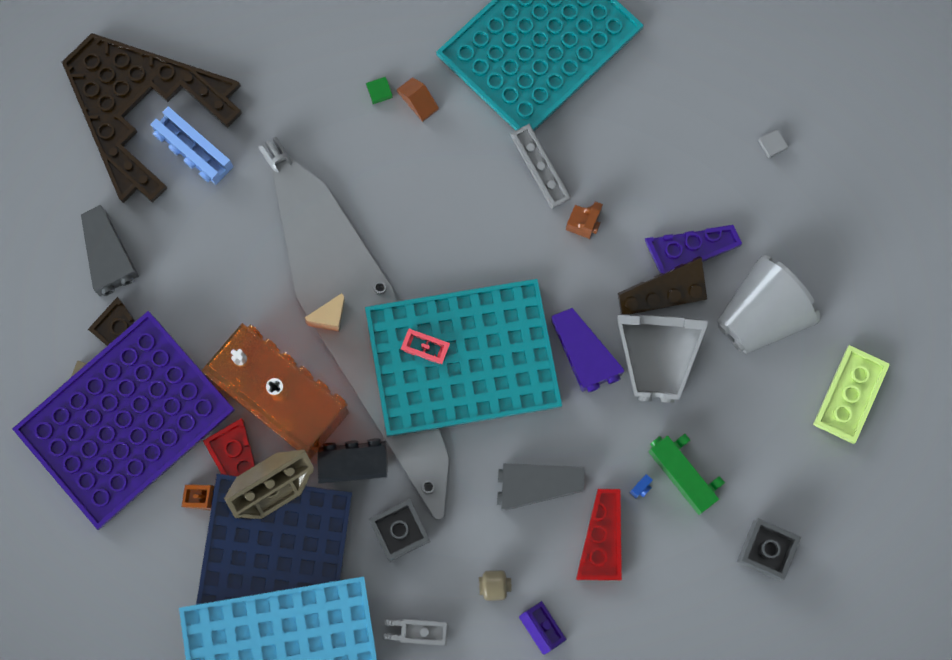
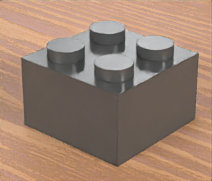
M410 499L369 519L389 562L431 542Z
M758 518L751 525L737 563L778 581L785 580L801 537Z

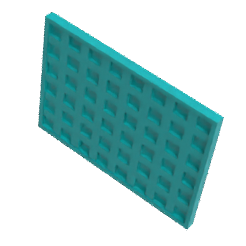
M538 279L365 307L387 437L562 407ZM408 329L450 343L443 364H437L401 350ZM413 337L410 347L423 352L421 344H426L427 341ZM429 342L430 350H426L425 353L433 356L436 353L437 357L441 346Z

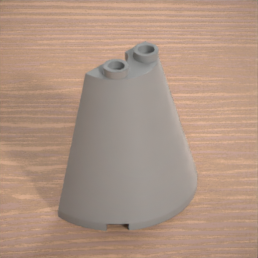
M766 255L756 261L717 320L720 331L724 335L730 334L734 338L732 343L735 348L740 352L743 351L745 354L812 327L820 321L819 309L816 308L814 310L812 304L815 301L803 283L785 265L779 261L776 264L773 263L772 257Z
M619 314L617 320L634 396L639 397L638 400L652 401V397H660L661 402L674 403V399H680L708 321L702 319L691 320L687 317L645 314L630 316L629 314Z

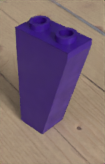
M573 308L552 316L551 322L582 392L588 390V393L601 388L600 384L608 381V384H612L621 380L620 376L624 373L623 367Z

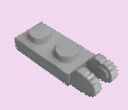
M402 619V621L384 620V625L392 627L402 626L401 635L383 634V639L399 640L402 643L447 646L448 622Z

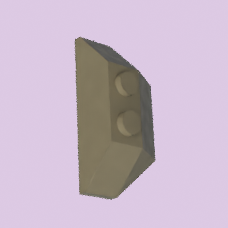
M304 449L275 453L237 476L224 500L235 518L262 519L301 495L310 474L314 471V467Z

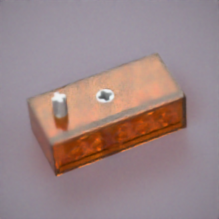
M241 323L201 371L296 450L304 449L311 460L319 447H322L349 414L346 408L348 404L337 393L331 395L329 387L318 379L315 382L313 380L314 377L305 367L301 365L298 368L296 366L297 363L286 352L279 353L280 350L277 348V345L270 339L266 338L264 341V337L254 326L250 324L247 327Z

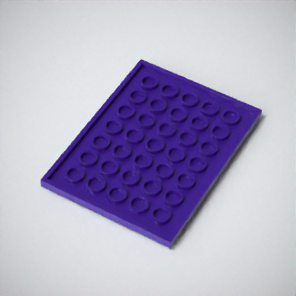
M147 311L13 427L12 430L94 527L100 530L230 416L235 409L153 314Z

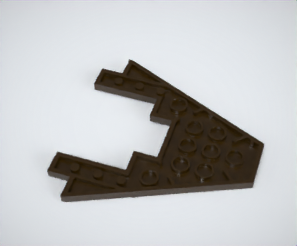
M91 33L62 61L115 191L122 203L137 189L153 203L167 189V186L123 147L137 133V130L124 117L152 89L166 102H169L183 88L227 128L242 114V111L229 100L241 87L238 81Z

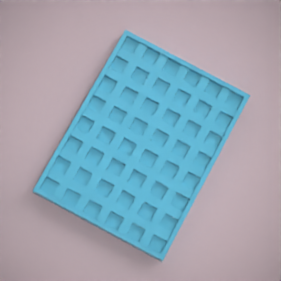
M364 577L179 608L186 660H377Z

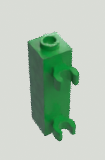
M683 434L675 442L668 435L664 439L659 436L650 443L652 448L648 453L696 513L700 515L719 500L714 491L725 482L718 476L711 483L707 484L679 450L691 441L686 434Z

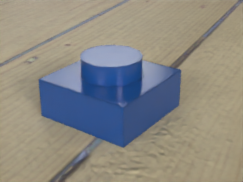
M646 474L629 493L635 499L639 495L644 497L652 488L649 484L653 479Z

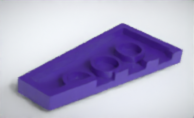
M734 225L708 228L696 232L689 231L676 235L669 234L657 238H645V243L660 274L675 269L674 267L686 264L698 256L702 257V262L742 245Z

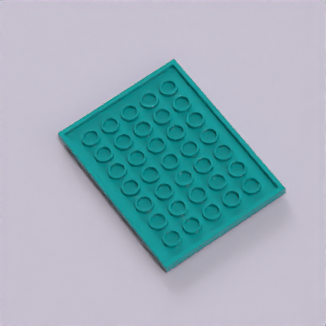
M492 0L438 49L436 55L515 131L527 124H530L533 131H535L643 29L644 25L617 0Z

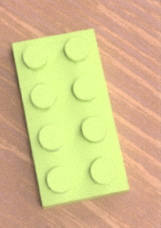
M849 345L846 348L813 425L855 444L890 364Z

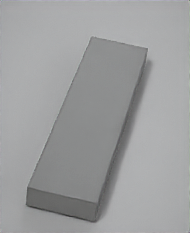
M530 124L511 133L512 140L551 209L570 200L569 193Z

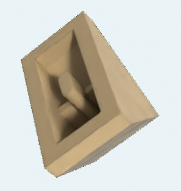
M341 293L306 316V324L311 327L339 332L345 303L344 295Z

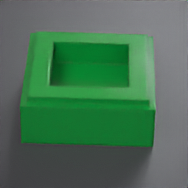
M386 77L366 83L373 104L393 98Z

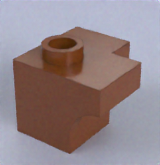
M595 201L592 206L587 208L575 205L568 220L566 230L590 239L592 233L596 234L601 222L597 220L603 204Z

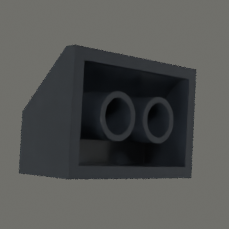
M379 438L369 439L367 443H358L357 440L347 441L345 445H336L334 442L324 443L323 447L318 449V483L387 477L388 457L386 441H381Z

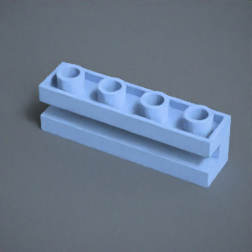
M167 107L162 112L164 117L160 121L155 119L150 124L154 130L153 135L161 142L165 140L169 144L168 148L175 155L181 154L185 158L183 161L191 169L196 167L200 171L199 175L206 182L211 180L217 185L233 168L230 159L170 107Z

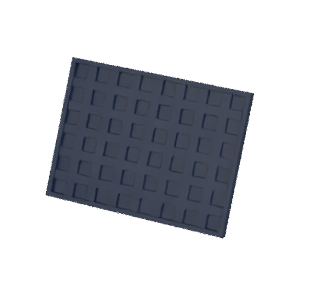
M217 474L196 605L340 581L352 492L305 486L301 495L262 519L235 518L224 497L237 476Z

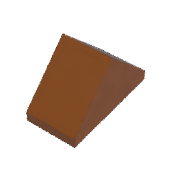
M413 77L396 89L398 94L422 122L439 110L426 85Z
M185 485L181 507L211 511L215 486Z

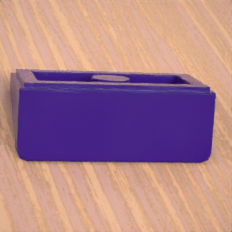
M542 601L519 616L543 655L567 640Z

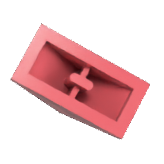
M408 329L401 350L437 364H443L450 343ZM413 337L427 341L426 344H421L423 352L410 347ZM429 342L441 346L437 357L436 353L434 356L425 353L426 350H430Z

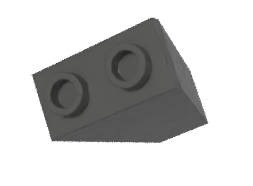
M99 205L81 214L94 291L99 296H107L112 294L116 288L133 283L139 275L105 209Z
M503 463V469L498 470V482L502 483V491L497 493V505H501V511H507L583 492L585 467Z

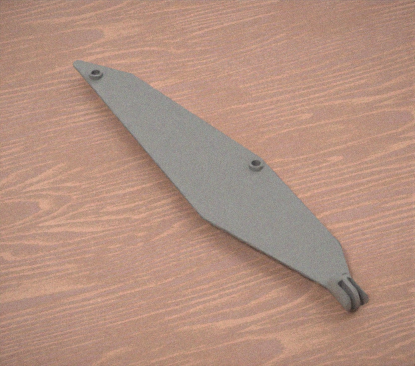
M274 137L273 141L280 151V155L270 140L265 143L273 159L263 145H260L258 148L272 169L296 298L308 316L341 293L344 295L345 303L339 332L316 327L315 329L435 519L440 520L444 516L449 463L448 453L440 429L391 437L386 435L365 307L397 302L393 288L326 184L291 159L278 138ZM382 286L384 289L382 291H377L376 287ZM431 484L432 490L426 491L424 485Z

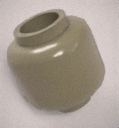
M503 570L485 571L482 577H479L480 595H483L486 601L505 600L507 592H512L511 578H506V573Z

